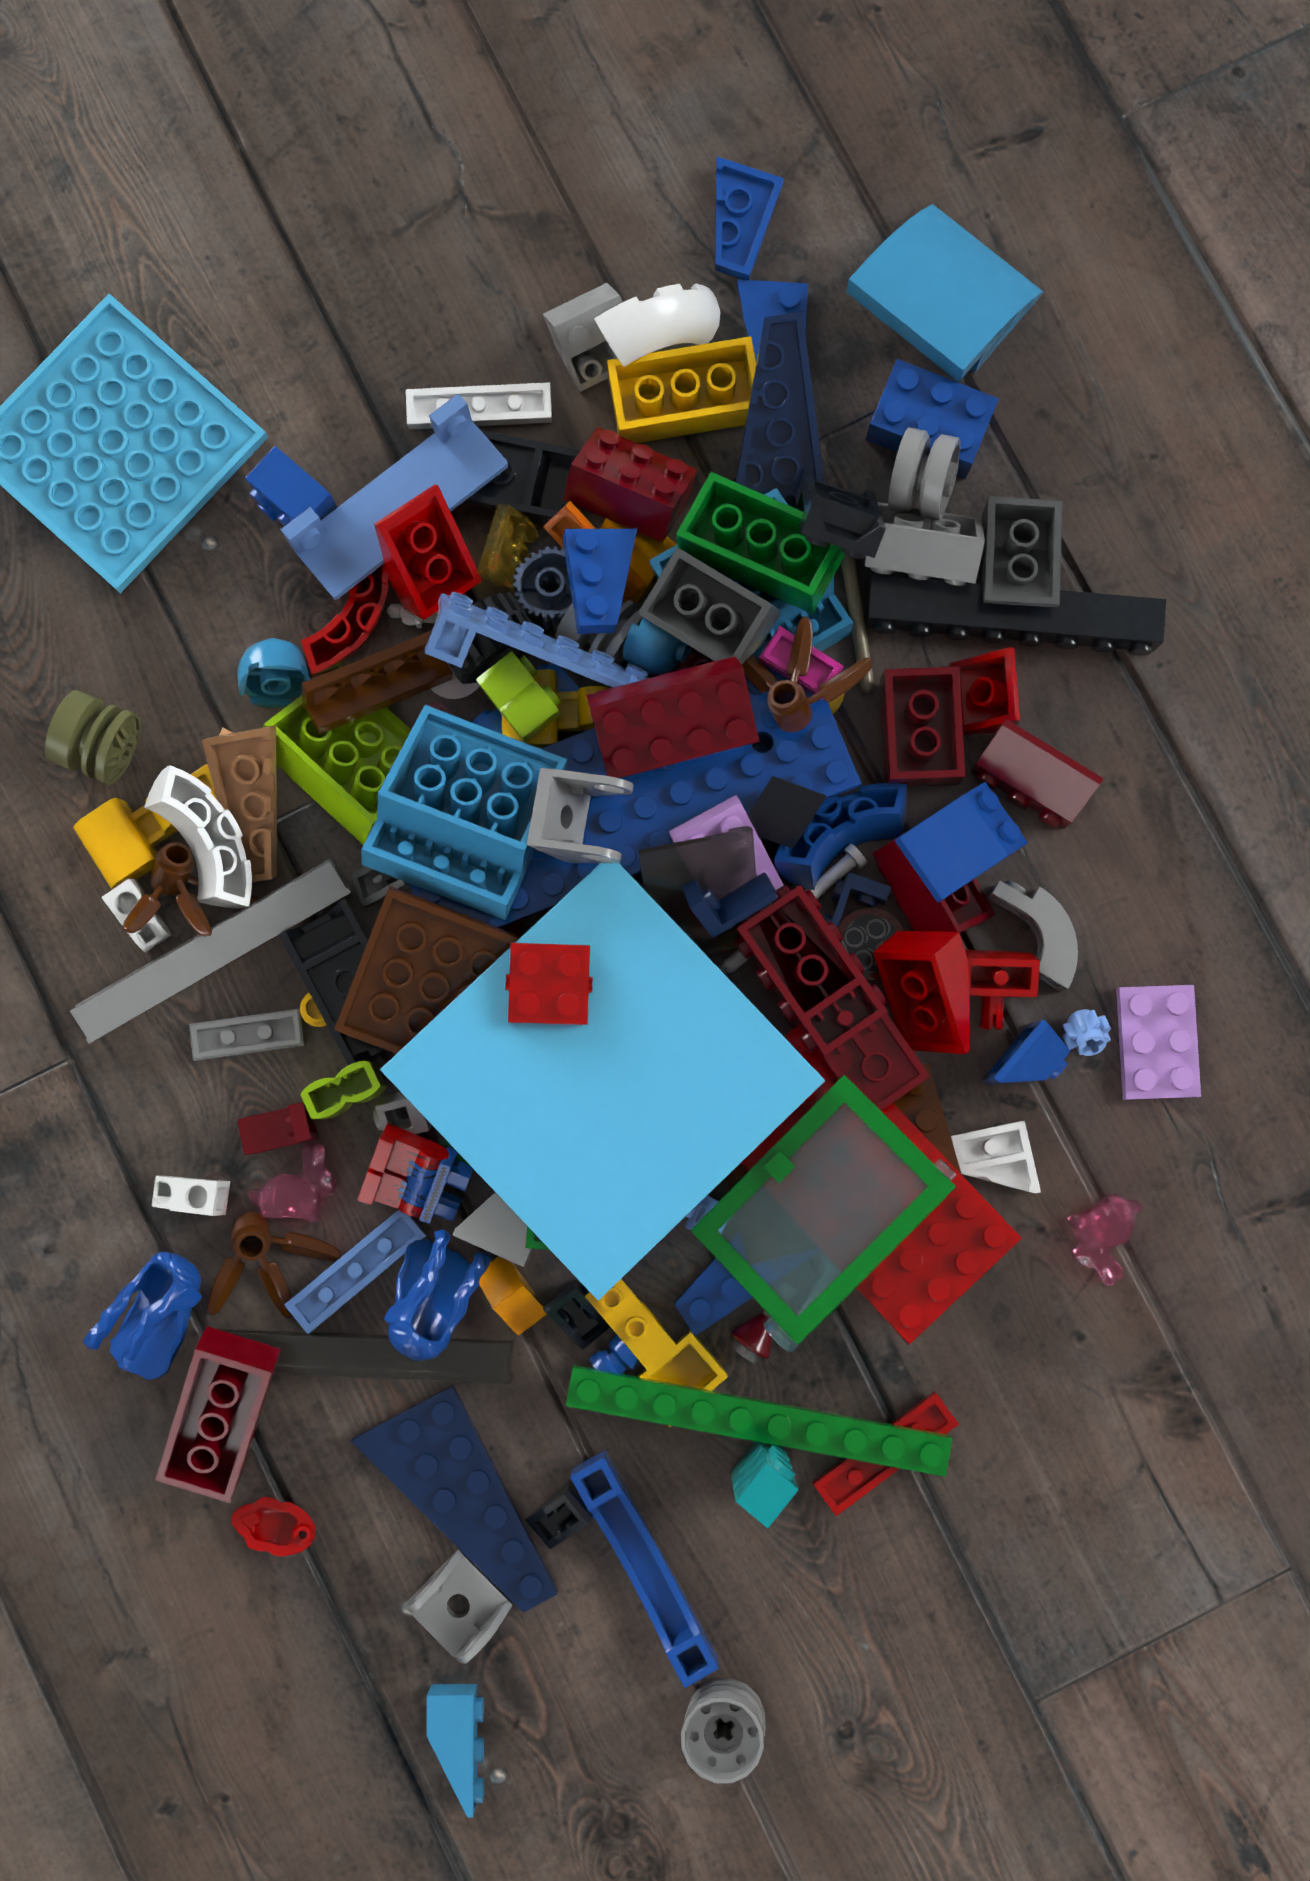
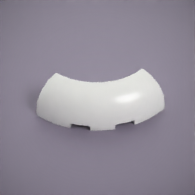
M680 284L657 288L653 298L639 301L637 297H633L594 318L618 360L625 367L633 361L664 347L681 343L697 345L709 343L719 327L720 308L714 293L708 287L694 284L690 290H683Z
M171 765L167 766L154 781L144 808L157 813L169 821L188 843L198 871V902L225 908H248L252 890L250 860L246 859L245 850L240 838L243 834L229 809L225 810L210 793L212 790L185 771Z

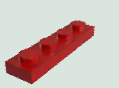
M935 1391L890 1423L941 1434H947L959 1425ZM843 1458L812 1481V1483L835 1516H837L900 1468Z

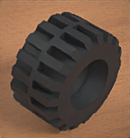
M511 593L492 595L473 604V606L485 611L487 607L499 609L509 615L508 620L522 625L523 621L532 623L516 597ZM476 632L462 668L450 663L448 664L462 684L477 683L476 679L511 651L518 659L526 652Z

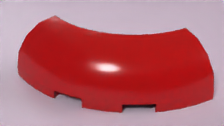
M385 563L348 591V600L339 615L336 614L320 631L300 640L313 677L324 674L341 665L355 654L372 634L382 615L387 599L389 578Z

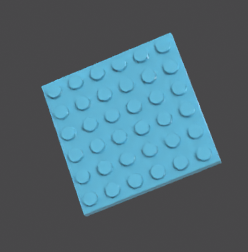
M108 294L0 406V486L121 594L269 437L241 409L112 295Z

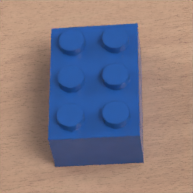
M897 359L870 422L865 440L898 453L901 440L908 427L928 432L930 450L934 441L941 434L958 437L961 440L957 476L966 479L999 398Z

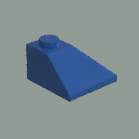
M1045 1020L1036 1021L1025 1027L981 1081L986 1085L1043 1081L1049 1077L1054 1080L1068 1065V1062L1064 1059L1071 1051Z

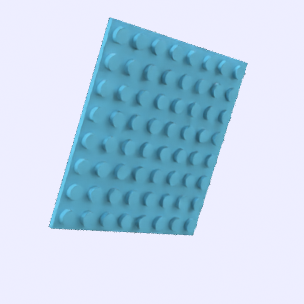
M600 863L515 942L590 945L589 977H593L592 993L588 995V1025L508 1022L509 990H505L506 974H510L509 948L380 1069L598 1301L825 1082L821 1075L619 863Z

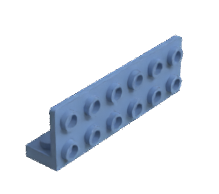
M456 394L429 415L434 434L325 518L320 520L314 510L309 507L280 529L293 551L333 599H339L384 564L374 523L434 484L439 486L451 512L508 468L507 460L472 421L468 404L459 394Z
M451 592L450 596L441 593L438 600L439 615L424 649L425 654L462 668L477 632L612 688L649 679L647 677L648 672L638 666L628 664L625 668L613 663L614 658L604 652L593 650L591 654L578 649L579 644L570 638L560 635L557 640L543 634L544 629L533 623L523 621L522 625L512 622L508 620V614L494 607H487L485 611L473 606L472 599L457 592Z

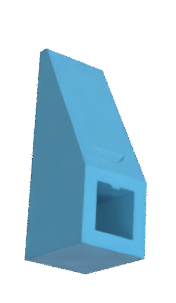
M431 1684L427 1694L426 1736L467 1818H473L477 1803H483L484 1777L477 1778V1763H483L484 1737H477V1722H483L484 1697H477V1684Z

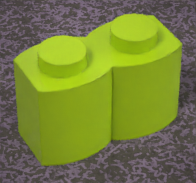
M511 651L480 675L476 681L524 743H527L561 716L556 707L561 701L548 684L541 688L533 677L538 672L525 655L518 659Z
M360 1061L343 1068L335 1078H323L314 1081L300 1095L311 1119H331L346 1112L353 1103H364L375 1099L385 1091L387 1085L377 1063Z

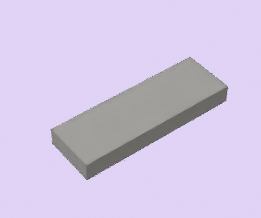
M300 1008L189 1024L193 1061L306 1046L304 1023L300 1014Z

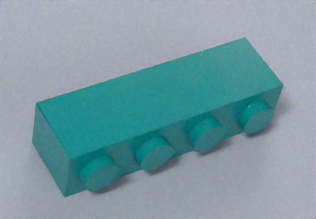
M755 1441L732 1469L730 1475L736 1503L768 1529L799 1489L794 1478L796 1473L792 1470L793 1466L790 1463V1458L787 1456L788 1452L781 1446Z

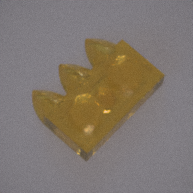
M498 504L477 573L498 587L514 589L513 575H516V565L520 566V563L525 564L526 557L531 558L529 550L523 542H534L539 538L534 523L512 506Z

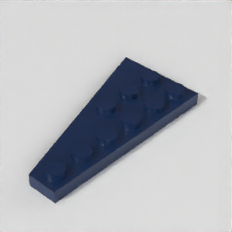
M803 311L764 318L735 481L763 495L777 488L786 503L800 510L801 506L796 505L795 494L804 469L811 470L815 480L824 482Z
M454 1384L351 1440L523 1613L557 1595L558 1589Z

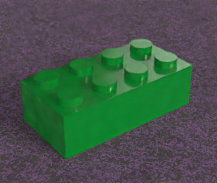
M710 472L676 533L678 548L707 566L811 614H814L845 556L840 546L828 543L826 547L812 544L805 539L806 535L801 534L799 525L803 515L802 511L713 472Z

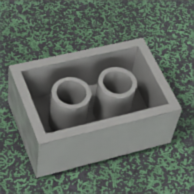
M877 502L886 530L875 558L865 555L866 567H871L872 571L879 574H891L893 571L904 572L909 577L917 580H927L929 576L943 578L946 583L956 586H963L966 582L976 583L985 543L981 518L944 513L941 520L923 517L919 508H913L909 513L891 510L887 503Z

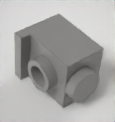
M401 1092L382 1096L373 1111L374 1121L378 1130L384 1131L387 1123L418 1134L429 1131L432 1126ZM406 1106L408 1114L401 1113L399 1108Z

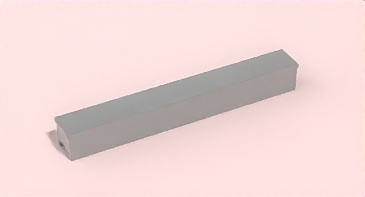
M332 858L253 902L248 908H243L211 927V936L204 937L199 934L76 1004L75 1008L70 1010V1012L87 1037L86 1041L90 1044L351 893L352 888L350 884L346 883Z

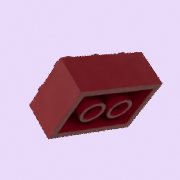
M597 427L571 463L563 500L571 501L574 505L629 529L637 528V532L663 543L688 503L698 470L686 465L681 460L672 459L652 450L646 445L637 444L621 437L614 431Z
M959 666L885 669L880 678L885 783L907 784V787L959 785L965 778Z

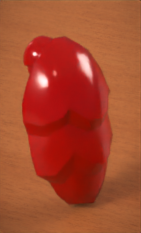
M261 1497L255 1503L237 1508L232 1514V1525L244 1537L248 1548L256 1551L269 1552L274 1556L294 1555L311 1546L315 1539L316 1527L313 1520L303 1509L291 1502H281L274 1498Z

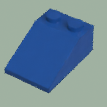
M986 782L965 793L894 840L937 903L987 872L1028 843L1021 834L1017 824L1012 821L1000 804L998 797L991 791Z

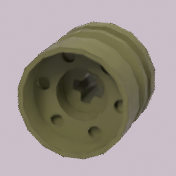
M73 690L60 703L50 722L45 741L46 759L71 771L81 768L82 773L86 777L91 779L96 777L99 782L112 785L121 778L134 755L141 730L140 717L133 711H123L120 706L115 704L108 705L105 708V703L101 698L81 690Z

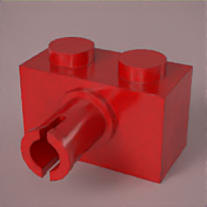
M965 950L969 963V996H982L979 1027L992 1030V1026H995V1030H1001L1004 1026L1005 997H1037L1040 960L1030 952Z

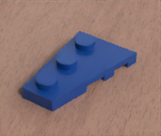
M717 156L715 271L742 280H750L783 188L784 178Z
M637 528L564 530L562 539L577 634L615 633Z

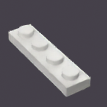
M550 382L406 389L407 426L409 430L433 428L429 415L456 394H459L468 404L472 421L476 426L552 423Z

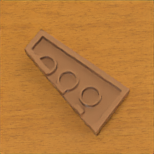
M276 725L203 739L202 743L216 799L225 810L229 809L243 834L240 838L245 850L246 859L250 860L252 882L275 878L277 876Z

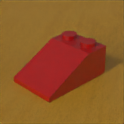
M434 484L374 523L388 578L403 608L415 616L425 620L439 611L438 600L441 593L449 596L451 592L464 594L482 582V578L438 485Z
M896 931L873 952L897 1029L913 1051L967 1054L970 1051L969 963L960 933Z

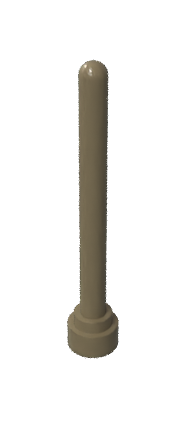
M845 554L841 564L849 617L853 621L852 637L857 663L864 658L870 657L856 558ZM872 668L859 681L861 691L866 694L871 693L875 687Z

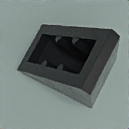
M574 1280L548 1301L543 1310L583 1350L608 1330L610 1326L585 1297L587 1293Z
M570 1479L525 1520L546 1546L551 1549L589 1525L593 1520V1515L588 1511L574 1483Z

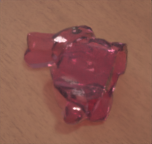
M308 1143L303 1147L302 1160L304 1168L300 1174L281 1173L268 1180L261 1189H253L249 1192V1200L253 1205L259 1206L262 1217L305 1218L309 1222H319L322 1195H331L336 1190V1183L332 1173L324 1167V1145Z
M1113 1193L1083 1213H1075L1067 1219L1070 1226L1074 1229L1075 1238L1079 1242V1245L1074 1247L1071 1252L1072 1258L1086 1268L1096 1269L1100 1279L1108 1287L1113 1286L1116 1280H1121L1124 1274L1122 1267L1111 1257V1249L1129 1240L1135 1228V1216L1141 1213L1143 1208L1140 1202L1134 1199L1124 1200L1116 1193Z

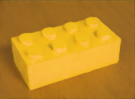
M752 337L653 352L633 361L625 367L618 358L607 360L608 379L618 435L635 443H642L744 426L746 424L756 367Z

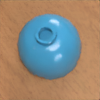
M643 618L639 626L632 623L624 644L623 658L629 662L628 664L638 666L650 675H662L673 670L680 662L685 663L693 648Z
M269 638L253 644L246 649L238 663L239 693L242 697L244 693L250 696V703L256 706L268 708L287 707L292 703L290 698L302 695L301 683L312 679L305 654L295 644L281 639Z

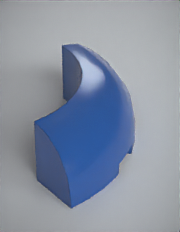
M878 783L859 787L858 792L842 797L834 796L824 800L795 847L790 848L780 844L774 859L778 873L788 882L797 886L801 885L802 888L815 890L822 872L837 856L844 852V849L850 843L857 846L873 840L896 839L901 836L906 817L907 784Z

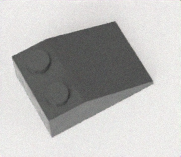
M988 496L981 515L985 538L981 556L983 603L1059 607L1063 501Z

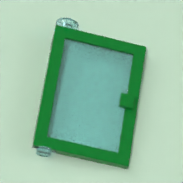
M843 1075L690 1231L771 1316L763 1324L764 1328L783 1349L791 1353L957 1187L951 1181L956 1174L940 1158L933 1163L846 1075Z

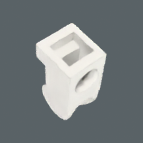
M129 878L101 898L123 926L128 914L139 899L146 895L144 893L146 891L137 879ZM157 912L139 931L133 934L128 933L144 952H148L171 936L167 925Z
M156 1176L151 1206L170 1209V1211L209 1216L226 1215L230 1181Z

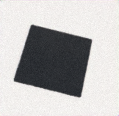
M772 776L748 817L758 837L794 848L825 800L826 795Z

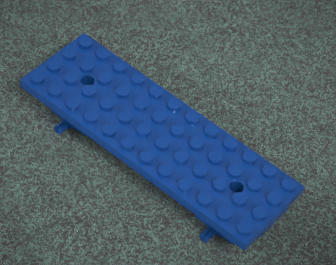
M763 664L776 677L777 682L789 680ZM746 677L759 742L621 777L620 779L634 784L633 793L630 795L591 796L582 844L620 852L622 857L619 864L631 876H635L682 857L668 831L727 799L737 795L748 816L772 776L826 795L825 800L860 787L862 783L828 702L823 699V701L818 700L811 704L813 715L810 723L798 732H786L778 727L768 707L767 697L769 690L766 693L759 692ZM804 689L807 698L812 696L811 693ZM594 728L541 748L568 759L565 769L567 771L607 776ZM535 849L525 877L505 920L410 883L409 886L412 894L501 929L553 908L599 863H568Z

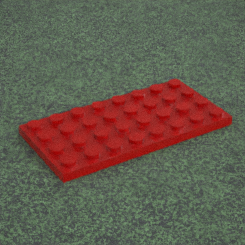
M796 1026L784 1038L821 1075L825 1082L741 1162L748 1172L838 1081L817 1051L810 1054L798 1036L803 1033L799 1026ZM845 1103L789 1158L796 1168L781 1183H778L771 1176L762 1186L841 1273L928 1187ZM892 1103L881 1111L956 1186L946 1196L947 1198L856 1288L907 1345H910L1015 1246L1022 1237Z

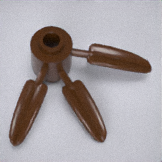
M806 616L798 624L790 653L787 674L791 676V681L781 680L777 682L776 677L753 655L742 664L745 676L759 692L766 693L769 690L767 697L768 707L778 727L786 732H798L804 729L812 719L811 704L821 698H824L826 702H831L863 679L871 670L873 664L870 657L860 660L821 684L818 688L819 692L807 698L804 689L798 684L799 676H805L808 673L812 652V623Z
M172 842L158 851L149 876L150 884L155 890L151 895H143L135 904L123 923L122 928L124 931L133 934L144 927L159 910L161 903L157 898L160 894L168 896L178 895L176 897L178 907L193 930L200 936H211V927L196 896L193 893H188L186 888L187 883L199 885L198 879L190 876L194 867V858L191 850L186 845ZM251 895L250 904L257 901L259 898L254 895Z
M245 1212L239 1215L232 1224V1249L236 1255L234 1258L227 1257L217 1274L208 1299V1312L210 1315H215L225 1304L244 1269L245 1264L241 1259L247 1261L258 1260L261 1266L258 1267L257 1273L279 1312L284 1317L291 1318L293 1315L284 1305L292 1299L285 1279L277 1263L274 1261L268 1263L264 1256L268 1252L271 1243L282 1245V1250L285 1252L321 1260L337 1261L341 1258V1253L337 1248L326 1242L298 1233L288 1232L284 1238L271 1236L270 1225L265 1216L258 1212Z

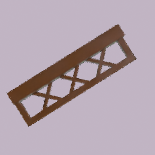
M432 631L301 683L303 707L318 734L330 731L452 680L453 672L447 662L424 653Z

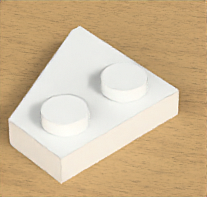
M1025 1121L951 1136L962 1175L1031 1193L1041 1192Z

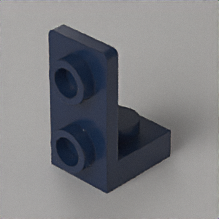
M765 872L719 900L710 888L704 891L695 879L682 886L690 909L713 938L733 928L737 923L756 911L764 909L769 903L778 898L774 886Z
M848 872L846 881L838 879L831 899L838 902L834 916L826 914L824 920L826 923L832 921L838 927L849 894L856 896L855 901L868 907L876 908L877 903L884 905L891 886Z

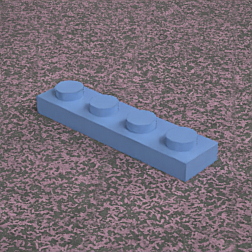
M397 1210L284 1304L305 1332L310 1334L405 1254L406 1247L410 1243H413L415 1240L424 1239L427 1234L412 1216Z

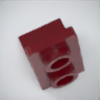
M304 1102L288 1105V1108L238 1120L245 1155L257 1154L319 1139L315 1119H311Z

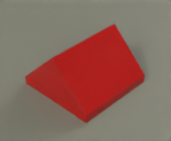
M1008 647L949 663L950 667L959 666L963 735L995 733L1005 719L1016 725L1020 722L1015 648Z

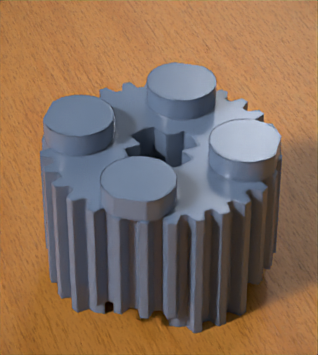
M546 546V549L543 551L539 550L537 555L534 552L531 553L532 558L526 557V563H520V568L516 567V575H513V588L517 601L533 624L537 623L539 627L544 625L545 630H548L549 627L556 630L573 602L564 548L558 551L557 546H554L553 550ZM550 584L557 585V591L547 593L544 589L549 590Z

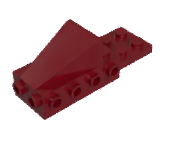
M801 885L792 891L788 886H785L776 892L778 898L771 902L770 906L761 912L756 911L739 922L740 926L735 930L738 938L733 942L746 960L750 957L753 958L759 967L755 974L767 991L772 988L781 999L777 1003L779 1010L789 1023L792 1022L794 1027L799 1026L803 1033L798 1036L809 1053L813 1054L817 1051L838 1080L843 1075H846L880 1110H883L931 1076L888 1016V1011L884 1006L887 1000L875 984L869 985L862 974L865 969L860 960L853 952L847 953L840 943L843 937L832 921L826 923L818 911L822 907L810 890L805 892Z

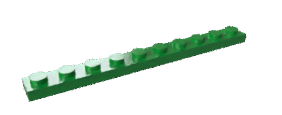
M573 1365L566 1406L944 1477H946L953 1439L950 1435L576 1365Z

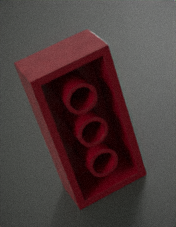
M736 656L586 695L607 776L621 778L759 742L744 668Z
M206 1326L194 1350L155 1481L224 1502H231L241 1478L281 1352L280 1348Z

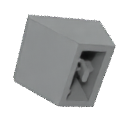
M608 283L543 313L555 347L579 392L608 379L607 360L617 359V356L594 318L607 310L623 303L620 295Z

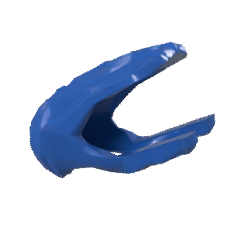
M445 1230L434 1232L436 1239L434 1243L429 1239L415 1240L406 1247L404 1261L396 1280L395 1304L389 1308L384 1318L389 1324L388 1337L392 1346L400 1354L414 1361L436 1358L442 1350L446 1349L453 1331L466 1314L469 1297L479 1286V1279L488 1268L492 1259L488 1253L476 1252L474 1260L470 1265L458 1252H453L446 1247L451 1238L450 1234Z
M170 1252L156 1253L149 1262H146L137 1276L118 1293L114 1302L101 1313L99 1322L83 1339L84 1345L88 1349L97 1350L102 1340L111 1332L116 1321L128 1306L131 1295L139 1290L119 1332L110 1341V1353L118 1362L119 1368L124 1371L137 1374L146 1380L163 1377L170 1370L183 1343L192 1308L202 1298L199 1293L201 1276L198 1269L186 1258Z

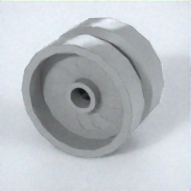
M908 427L903 435L896 456L889 489L888 507L891 510L909 513L919 498L921 515L941 520L956 481L961 449L960 438L941 434L934 441L930 450L928 432Z

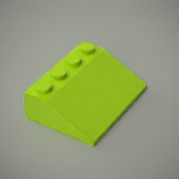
M301 695L263 725V727L276 725V765L364 845L377 821V794L411 729L385 707L319 735L303 707Z

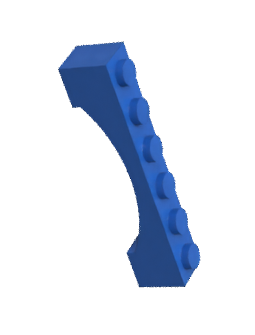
M606 1450L574 1467L570 1478L585 1506L597 1521L630 1578L656 1629L665 1653L684 1688L719 1669L717 1653Z

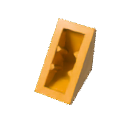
M498 1256L489 1263L488 1268L479 1279V1285L492 1309L519 1336L547 1315L543 1310L544 1305L513 1262Z

